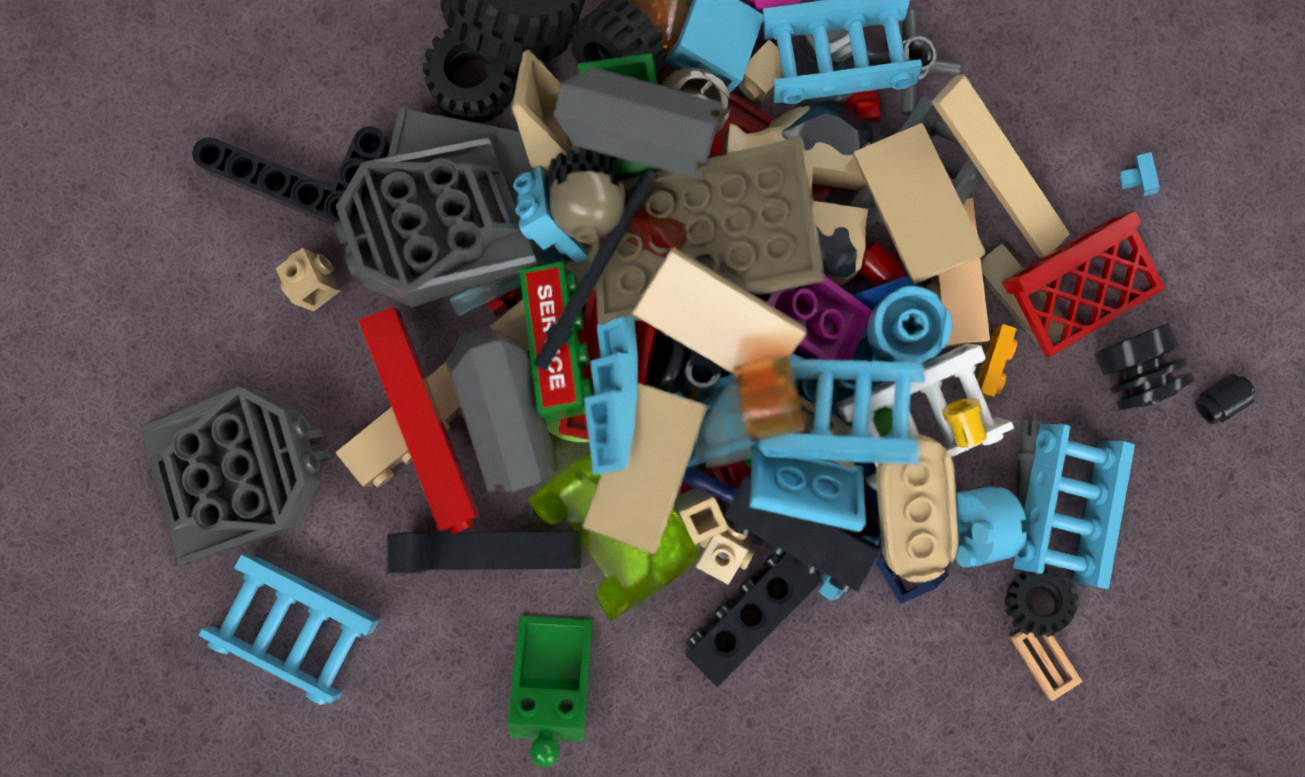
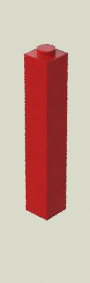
M392 306L359 319L360 327L439 531L450 528L451 533L455 534L472 527L471 519L479 517L480 514L401 312Z

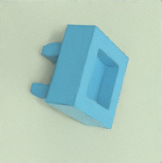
M1152 152L1136 156L1135 163L1137 168L1120 172L1123 189L1141 185L1143 196L1158 193L1160 186Z

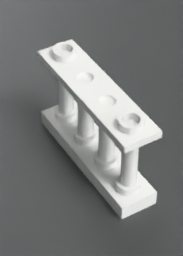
M967 343L923 363L925 382H911L910 394L919 390L921 393H926L945 439L940 445L945 448L951 457L972 447H958L950 423L946 422L943 418L942 410L947 404L940 389L942 379L954 374V377H959L967 398L979 400L982 408L979 414L987 434V439L982 442V445H989L1004 438L1003 433L1014 428L1012 421L999 417L992 419L973 371L976 370L975 364L986 360L981 345ZM884 381L871 387L868 433L872 434L874 438H880L872 420L875 416L873 411L884 406L893 410L895 381ZM855 395L834 404L840 419L847 422L853 421ZM909 411L908 435H919ZM875 473L865 479L869 486L877 490Z

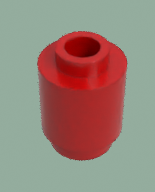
M866 241L862 265L858 273L874 288L900 279L906 272L900 268L902 263L878 241L872 246Z

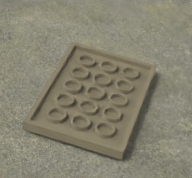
M801 136L710 158L706 165L701 163L698 165L697 170L704 172L702 180L667 170L654 172L658 176L595 285L598 323L604 325L623 316L634 318V321L642 320L635 316L633 312L672 248L677 249L753 296L825 281L805 147ZM640 176L620 181L625 189V203ZM605 237L592 243L593 258Z

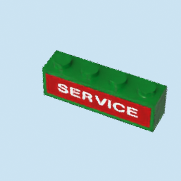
M564 262L520 270L538 414L547 422L586 415L584 398L594 396L591 380L585 378L584 366L589 365L588 350L585 343L580 344L579 330H584L582 311L570 329L572 335L566 346L559 348L547 371L545 372L533 365L547 340L545 337L547 330L552 322L557 323L578 286L577 276L575 273H570Z

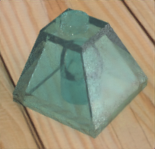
M736 379L728 381L700 427V439H696L694 444L697 461H705L707 468L744 461L753 457Z

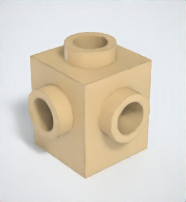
M301 248L299 251L292 253L285 262L275 268L282 282L280 287L291 303L311 311L317 310L340 292L339 286L332 274L333 266L322 254H315L305 248Z
M726 520L728 530L699 543V546L704 549L696 567L729 585L739 567L743 570L747 568L755 550L750 548L754 534L750 533L749 536L743 535L731 528V521Z

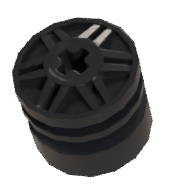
M1169 323L1094 353L1103 375L1122 373L1124 379L1110 387L1111 393H1117L1129 389L1131 393L1116 401L1119 410L1133 407L1142 408L1176 395L1185 386L1195 381L1191 372L1175 377L1172 374V371L1187 364L1184 358L1166 361L1164 357L1166 353L1178 346Z

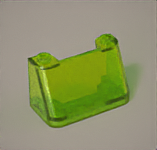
M591 452L577 459L527 500L537 515L545 522L556 524L566 518L574 531H581L582 543L606 576V579L597 586L596 596L599 605L609 620L612 621L669 585L697 562L700 552L698 545H694L686 526L673 507L656 554L584 528L583 525L602 475H593Z

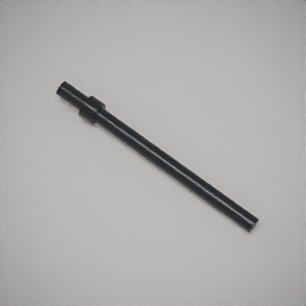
M644 169L625 203L623 215L618 225L605 237L557 323L552 322L545 334L547 340L533 363L539 369L546 372L559 348L566 346L572 335L571 327L658 177L653 171Z

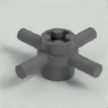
M908 9L905 21H902V44L906 61L921 59L922 68L918 81L923 79L927 73L949 76L958 75L961 67L959 62L936 59V49L932 42L925 37L917 36V11ZM867 49L869 64L883 65L891 63L889 52ZM916 84L901 89L902 115L910 116L916 107Z

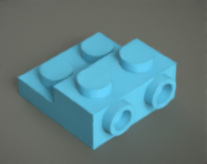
M541 165L521 174L515 180L513 188L518 192L516 197L518 204L516 213L521 218L519 220V227L523 235L528 240L533 239L543 250L554 244L561 254L566 253L576 264L589 258L587 244L577 241L560 230L551 215L550 197L548 194L549 174Z

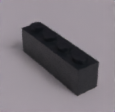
M751 474L746 476L724 515L725 518L731 521L730 527L743 535L749 536L750 533H753L764 539L762 544L777 554L782 555L785 551L796 557L795 563L810 573L815 574L818 570L831 577L829 583L839 590L849 593L852 589L859 593L877 561L882 547L850 529L750 507Z

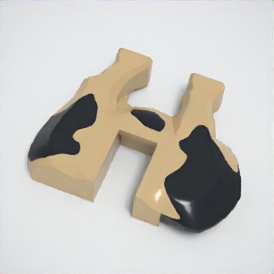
M825 101L795 108L773 120L767 129L755 133L746 134L737 125L729 123L724 139L723 155L801 136L805 147L810 187H812V184L860 191L866 183L854 159V151L872 144V127L861 116L841 104ZM813 201L823 273L837 285H843L854 278L861 269L866 246L865 227L868 209Z

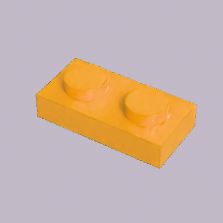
M1005 324L993 329L985 353L986 360L982 362L977 378L985 400L995 397V394H1000L1006 381V374L1002 373L1006 360L1010 361L1017 347V340L1014 339L1016 328Z

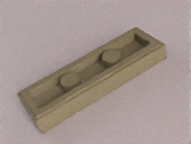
M1001 243L981 259L983 281L1040 347L1014 294H1007L1001 281L1024 269ZM1039 290L1028 295L1034 309L1043 312L1048 296ZM1054 305L1052 315L1066 319ZM1050 321L1047 335L1051 342L1062 333L1064 325Z

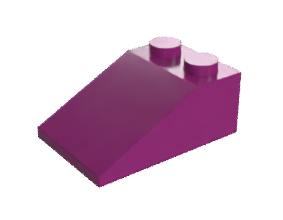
M825 275V281L754 296L807 328L806 334L792 352L806 360L851 361L866 330L868 319L872 312L871 309Z

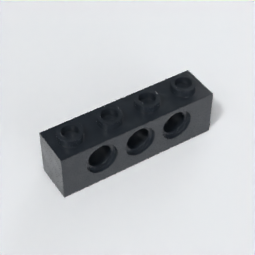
M785 551L782 555L773 552L763 563L767 569L758 578L753 574L748 577L737 589L741 595L732 604L728 601L721 604L711 615L715 621L705 631L702 627H699L686 640L685 643L689 647L685 650V655L717 688L822 582L816 574L799 567L795 563L796 557ZM776 577L782 578L785 582L784 593L777 598L770 597L766 589L768 582ZM747 604H755L759 607L760 615L754 623L748 624L741 620V610ZM723 630L730 631L734 635L732 646L725 650L719 649L714 645L716 634Z

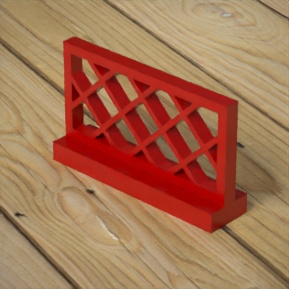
M1136 211L1115 215L1001 281L1006 293L1014 294L1045 357L1053 356L1165 289L1136 229L1137 226L1142 224ZM1126 238L1132 248L1129 261L1116 257L1119 243ZM1093 257L1106 260L1101 278L1087 273L1091 258ZM1114 263L1128 267L1123 285L1110 281ZM1136 271L1144 273L1150 284V287L1142 292L1132 289ZM1066 273L1077 277L1072 295L1058 290L1062 275ZM1085 280L1099 284L1095 302L1081 298ZM1108 287L1121 291L1118 305L1115 308L1103 305ZM1037 290L1048 293L1043 312L1035 310L1028 295ZM1056 297L1070 301L1066 319L1052 315ZM1079 304L1093 308L1090 321L1086 325L1074 322ZM1050 321L1064 325L1061 339L1054 344L1051 343L1047 335Z

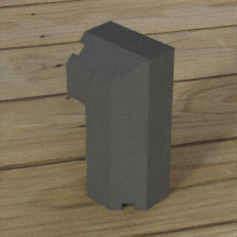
M592 68L561 84L554 116L576 146L702 180L704 172L698 171L697 168L699 163L707 164L718 124V117L712 116V112H721L722 102Z
M490 326L461 334L456 342L453 353H450L446 361V365L459 400L487 491L496 492L494 485H503L505 492H513L543 482L548 478L546 470L551 468L554 473L559 469L546 420L538 414L534 379L525 349L517 340L500 333Z

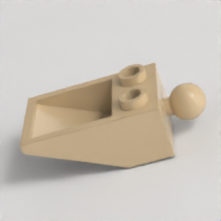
M527 50L522 55L512 108L531 167L534 169L541 165L549 174L550 161L552 158L556 159V155L562 153L567 156V151L573 150L575 154H578L580 149H585L586 154H591V150L574 145L554 116L561 83L530 50Z

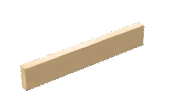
M956 75L932 100V104L1034 252L1040 258H1043L1055 251L1070 233L966 76Z

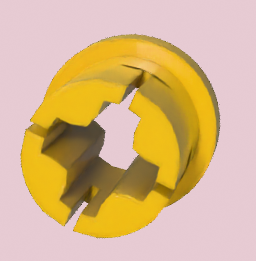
M967 398L953 402L942 410L943 418L946 422L950 423L957 446L960 448L976 446L987 439V434L979 414L982 408L979 400L976 398Z

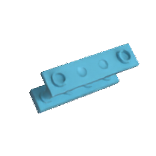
M822 0L764 8L762 26L764 40H777L783 75L781 79H774V104L782 102L785 104H796L804 99L885 88L901 90L917 84L922 68L921 59L905 60L898 23L905 21L910 1ZM881 24L885 28L891 63L870 66L863 27ZM845 29L849 32L855 68L833 71L827 32ZM810 34L813 36L819 73L797 76L791 37Z
M790 355L775 376V378H780L776 427L771 429V433L760 432L758 448L765 457L920 465L921 449L918 440L911 439L912 437L908 435L911 382H925L923 363H916V360L911 358H895L893 362L801 360L799 356ZM796 378L818 379L814 429L810 430L809 434H794V430H791ZM833 379L856 380L853 428L848 433V436H833V433L829 431ZM872 381H895L892 433L888 434L887 438H874L872 434L868 433Z
M1040 424L1024 508L1026 520H1022L1021 523L1022 533L1027 532L1026 542L1022 550L1015 556L1013 568L1043 574L1044 565L1049 564L1074 570L1072 582L1109 589L1135 444L1125 441L1098 440L1097 448L1068 440L1070 426ZM1065 455L1094 462L1090 484L1061 476ZM1058 491L1088 498L1084 520L1055 513ZM1052 527L1081 534L1077 556L1048 549Z
M254 554L241 555L234 568L245 573L243 576L245 582L220 629L215 626L203 628L198 636L208 640L207 646L214 651L222 654L231 652L306 691L305 696L315 703L325 705L326 702L330 704L340 698L342 691L331 685L355 638L360 637L362 634L366 636L373 633L380 619ZM266 584L277 590L275 593L277 599L253 645H250L233 635L258 587H263ZM296 601H299L309 606L308 612L310 615L286 661L283 662L266 653L291 603L295 604ZM330 617L342 623L340 628L343 631L318 679L298 668L323 620L327 621Z

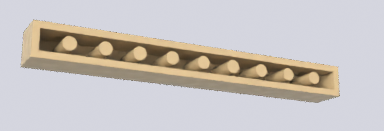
M592 243L587 247L589 258L578 264L573 260L566 264L570 273L576 274L578 284L593 260ZM522 300L490 327L517 340L525 349L530 365L531 356L524 301ZM587 301L581 310L583 318L585 314ZM444 363L427 377V381L448 432L451 429L448 423L458 415L462 418L464 417L447 365ZM392 407L336 452L363 487L375 485L379 488L395 475L392 469L402 461L405 465L412 462Z

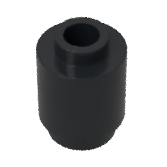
M1229 374L1201 392L1200 398L1195 401V406L1199 414L1208 423L1225 422L1254 403L1253 394L1255 389L1246 377Z

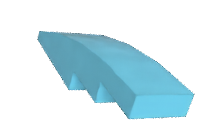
M623 316L604 325H597L601 358L591 361L595 396L584 398L593 475L627 469L634 433L637 403V346L634 318Z

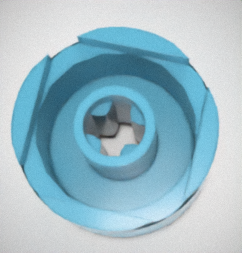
M904 287L889 294L871 312L867 323V338L870 349L883 362H893L895 358H911L916 360V363H924L935 357L947 345L951 335L952 320L948 309H945L935 293L921 287ZM906 321H909V328L915 329V332L911 335H908L906 329L902 328V324Z
M990 486L956 493L958 551L955 559L961 567L980 566L1012 558L1022 550L1026 542L1027 532L1022 533L1021 521L1026 520L1020 502L1009 490Z

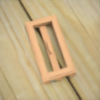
M1019 631L1009 636L1050 701L1057 699L1083 682L1054 636L1047 637L1043 635V638L1068 675L1069 680L1066 682L1063 681L1039 641L1034 637V633L1030 632L1026 635ZM1025 638L1030 642L1056 683L1057 688L1053 689L1024 644L1023 640Z

